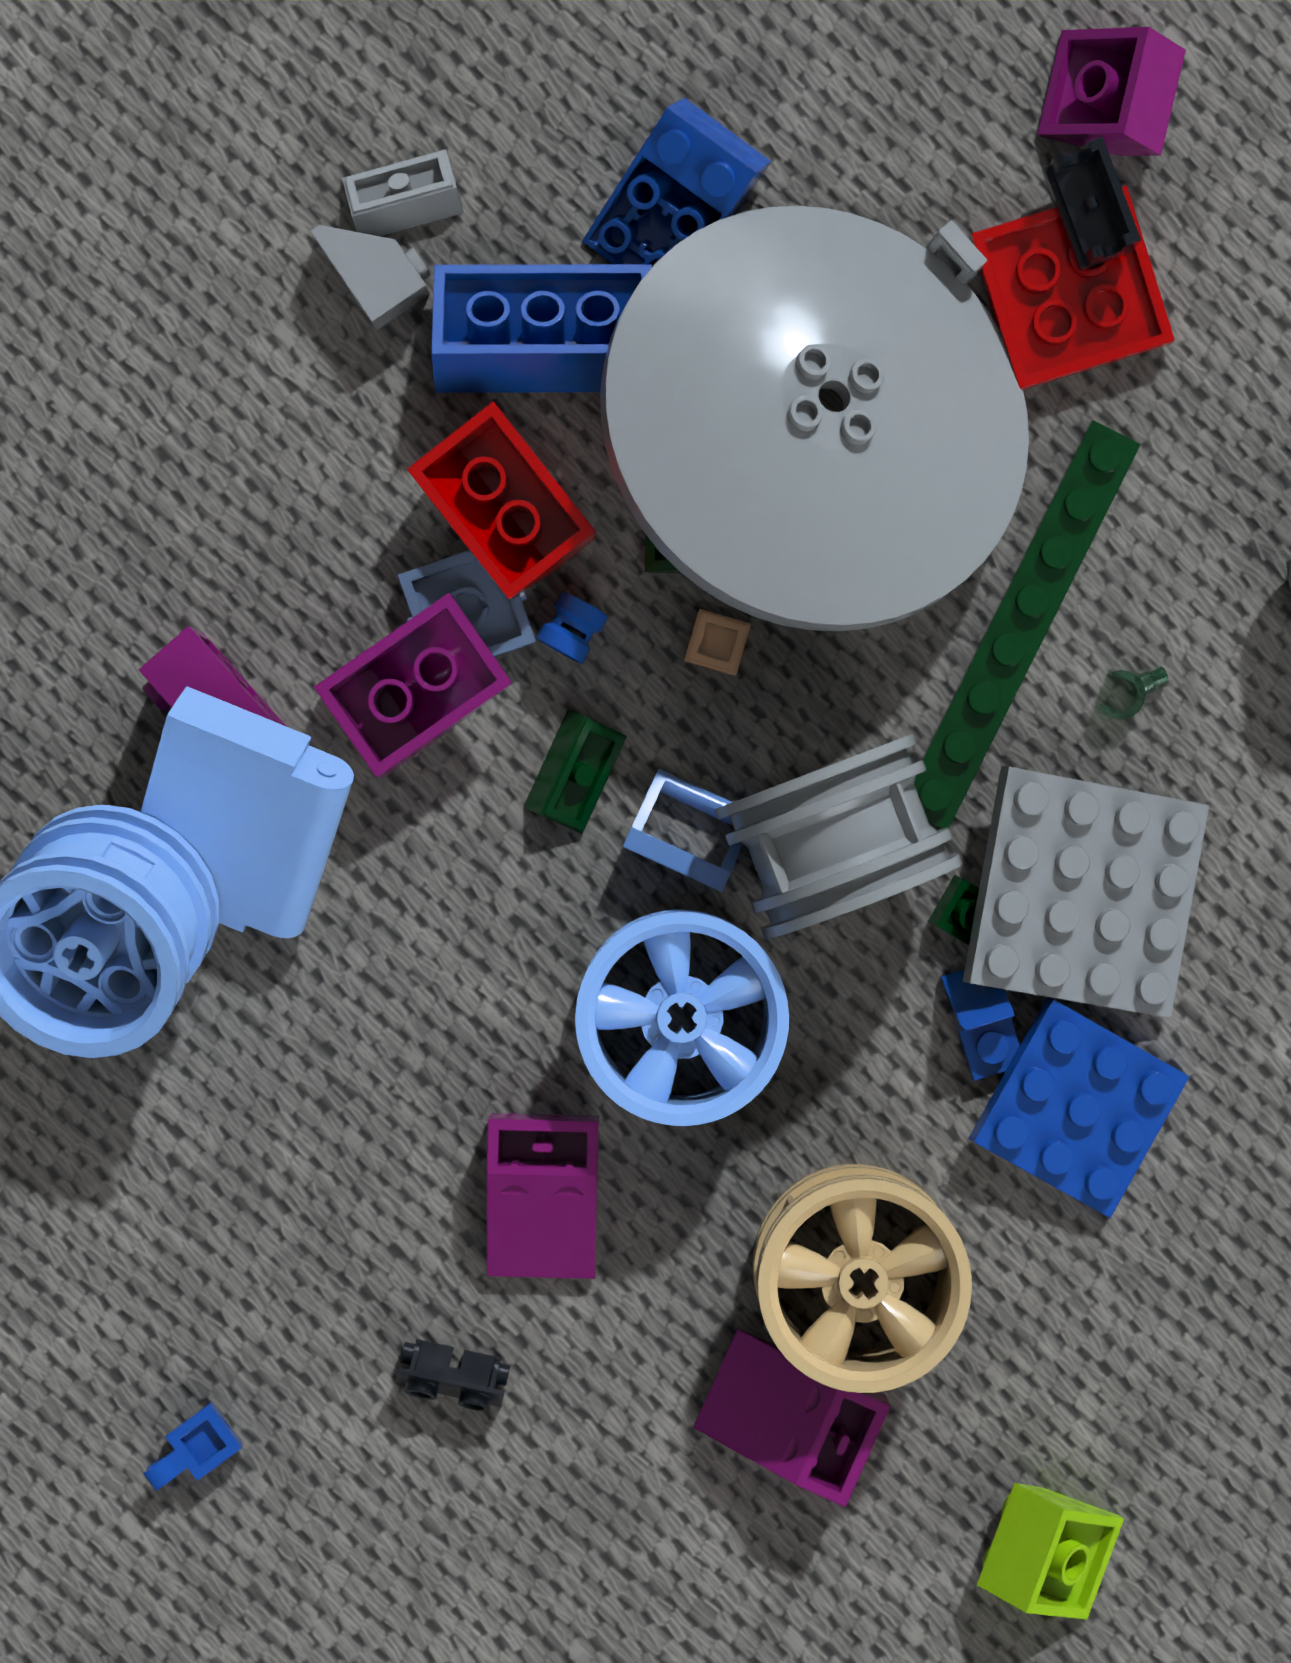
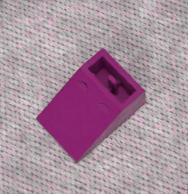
M490 1114L488 1118L487 1276L595 1279L599 1115Z
M737 1328L693 1428L789 1482L846 1507L891 1406L886 1395L882 1392H846L811 1379L793 1366L775 1344Z

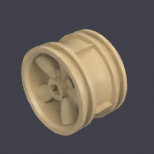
M843 1164L809 1174L794 1183L775 1201L765 1216L757 1234L752 1261L753 1280L767 1330L777 1348L793 1366L823 1385L856 1393H876L902 1387L919 1379L937 1366L955 1345L968 1317L972 1295V1276L966 1249L953 1224L930 1196L911 1180L896 1172L873 1165ZM876 1199L898 1204L910 1210L925 1222V1224L918 1227L897 1244L892 1251L884 1244L872 1240L876 1215ZM826 1206H830L839 1236L843 1242L842 1245L831 1252L828 1258L790 1241L796 1230L809 1217ZM860 1268L865 1274L871 1268L873 1270L870 1274V1279L873 1283L872 1287L866 1291H863L860 1286L855 1291L851 1290L854 1284L850 1276L852 1271ZM938 1271L935 1292L924 1314L900 1300L904 1290V1277ZM821 1287L823 1297L830 1308L804 1333L790 1320L783 1310L778 1298V1288L802 1289ZM879 1320L890 1343L872 1349L848 1350L855 1322L869 1323Z

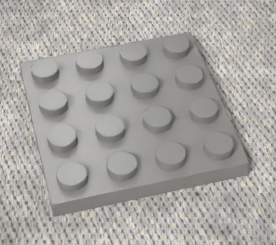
M1001 766L963 982L1171 1018L1209 805Z

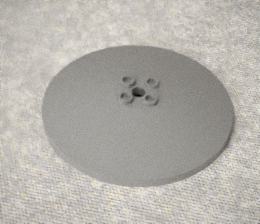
M808 206L768 207L745 211L720 219L694 232L676 244L654 264L636 287L621 312L611 335L602 372L600 390L601 423L605 448L612 472L627 506L655 547L678 571L702 590L725 604L753 617L799 629L837 632L872 628L890 624L914 615L940 601L961 585L987 559L1009 525L1022 492L1028 460V414L1023 388H1019L997 324L973 290L966 283L960 284L956 279L957 274L947 264L906 235L879 222L852 213ZM831 389L837 392L843 400V411L832 412L827 410L819 400V390Z

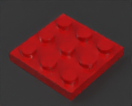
M1127 185L1123 186L1122 190L1141 241L1132 252L1082 271L1079 270L1056 207L971 233L969 240L988 260L979 272L995 323L1002 335L1020 389L1026 390L1165 347L1175 341Z

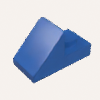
M963 969L940 977L973 1081L1005 1072L1020 1044L1011 1018L1015 1014L1005 989L963 982L965 970Z

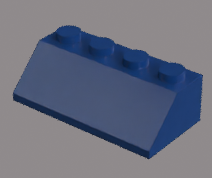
M652 264L434 265L432 364L435 393L600 392L603 364L611 335L621 312L638 284L652 268Z

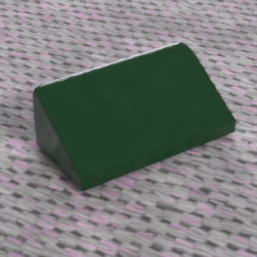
M567 710L526 799L524 808L583 834L627 736L589 717Z

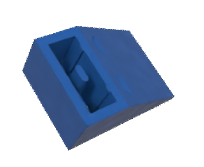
M684 97L666 108L582 242L612 264H652L653 267L676 244L694 232L720 219L736 215L772 161Z

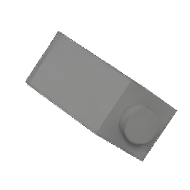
M318 225L311 230L315 241L376 330L430 295L423 280L431 276L414 248L404 253L396 239Z

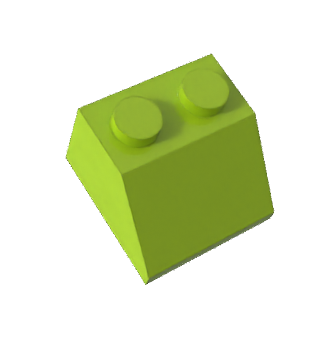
M1014 1483L1011 1493L1003 1503L1002 1517L992 1544L983 1557V1569L977 1586L1025 1613L1087 1620L1125 1518L1043 1487Z

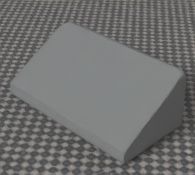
M446 149L342 178L356 231L359 233L383 236L463 213Z

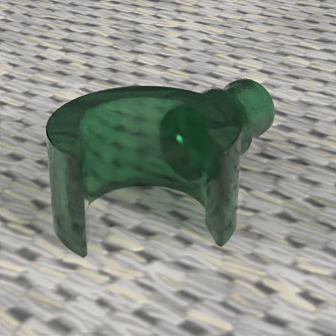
M1160 666L1149 673L1145 671L1138 675L1125 670L1108 673L1107 675L1114 679L1125 681L1130 685L1133 691L1132 703L1123 711H1118L1102 704L1096 705V708L1103 716L1109 719L1121 720L1132 717L1142 708L1146 694L1155 691V687L1169 682L1167 672Z

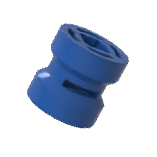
M562 591L554 604L556 614L551 622L543 624L536 639L583 665L590 652L588 643L594 633L601 632L609 616L583 600ZM563 623L569 628L579 632L581 636L579 637L574 633L568 631L567 629L561 627V624Z

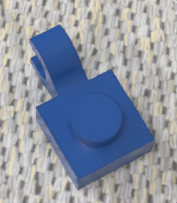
M211 1401L167 1433L165 1438L173 1447V1450L148 1466L143 1474L156 1491L187 1468L198 1481L243 1447V1443Z

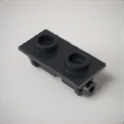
M416 1339L415 1344L404 1343L400 1363L410 1365V1368L398 1367L396 1384L406 1386V1394L426 1400H435L437 1394L459 1398L458 1405L482 1412L489 1411L491 1405L502 1407L505 1391L495 1389V1384L506 1386L511 1365L500 1363L501 1357L464 1350L460 1369L449 1367L454 1347Z

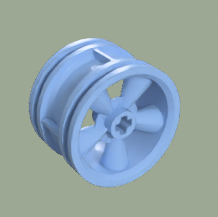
M691 909L662 910L644 915L627 923L611 935L596 952L585 972L577 997L575 1013L576 1036L582 1058L591 1076L604 1093L620 1107L640 1118L670 1126L701 1125L722 1119L738 1111L752 1101L768 1084L778 1068L787 1043L789 1031L788 1000L781 977L770 957L754 939L739 927L721 917L703 911ZM690 932L714 937L734 948L742 957L734 961L710 985H707L701 979L690 977ZM642 941H644L647 954L660 980L659 983L649 990L646 997L604 982L605 977L617 960ZM763 1000L762 1030L753 1052L733 1039L720 1034L724 1023L723 1011ZM688 1002L695 1007L691 1013V1017L695 1022L694 1026L689 1030H685L681 1025L677 1031L669 1027L668 1024L672 1020V1016L668 1011L669 1007L674 1003H678L682 1008ZM641 1026L644 1037L651 1044V1047L644 1053L627 1076L609 1056L603 1045L599 1030L626 1029ZM701 1055L704 1063L720 1084L715 1088L700 1093L671 1095L678 1058L690 1059Z

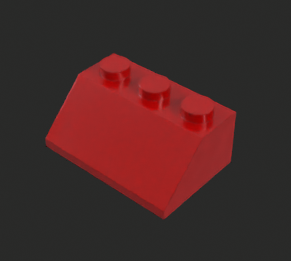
M494 401L407 468L410 475L509 600L554 572L596 539V531Z

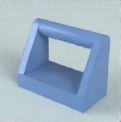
M659 768L623 847L723 892L743 847L741 842L729 846L721 866L718 867L644 833L642 829L659 792L717 819L719 818L715 809L730 804L732 801ZM730 816L719 819L733 826Z

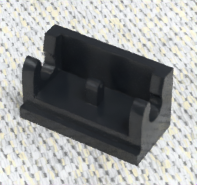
M1103 136L1088 141L1082 146L1081 150L1067 155L1064 151L1056 155L1050 164L1042 169L1080 271L1128 254L1141 241Z

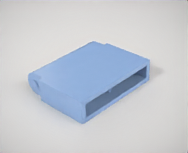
M186 686L166 716L141 813L155 817L177 831L199 853L212 875L218 894L220 924L242 933L246 926L279 938L296 937L305 930L354 780V773L351 767L342 759L309 746L311 736Z

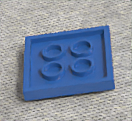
M1047 997L968 1139L1111 1218L1190 1076L1058 1001Z

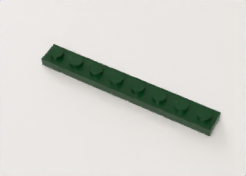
M1094 420L1089 423L921 759L924 761L927 770L916 775L914 785L928 822L940 829L950 827L1141 445Z

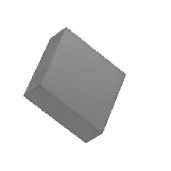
M952 220L942 227L926 246V249L947 264L957 274L956 279L960 284H967L988 261Z

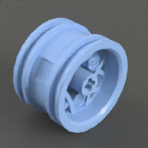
M110 805L78 807L50 820L36 832L30 843L27 844L11 871L0 880V1017L15 1031L37 1045L64 1055L86 1058L117 1056L142 1046L155 1036L183 995L186 983L190 981L213 945L219 925L218 894L212 875L199 853L171 827L155 817L131 808Z

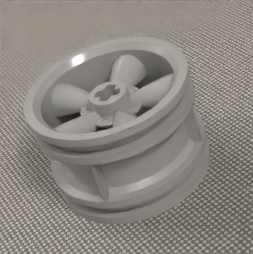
M913 734L715 809L719 819L730 816L735 831L725 835L728 845L738 842L745 845L749 850L763 892L760 898L751 902L754 913L763 911L767 913L770 923L760 928L764 939L785 935L846 914L935 879L962 865L958 853L947 856L943 843L953 838L949 827L935 830L930 826L915 788L916 775L927 769L923 760L912 763L907 748L917 744Z

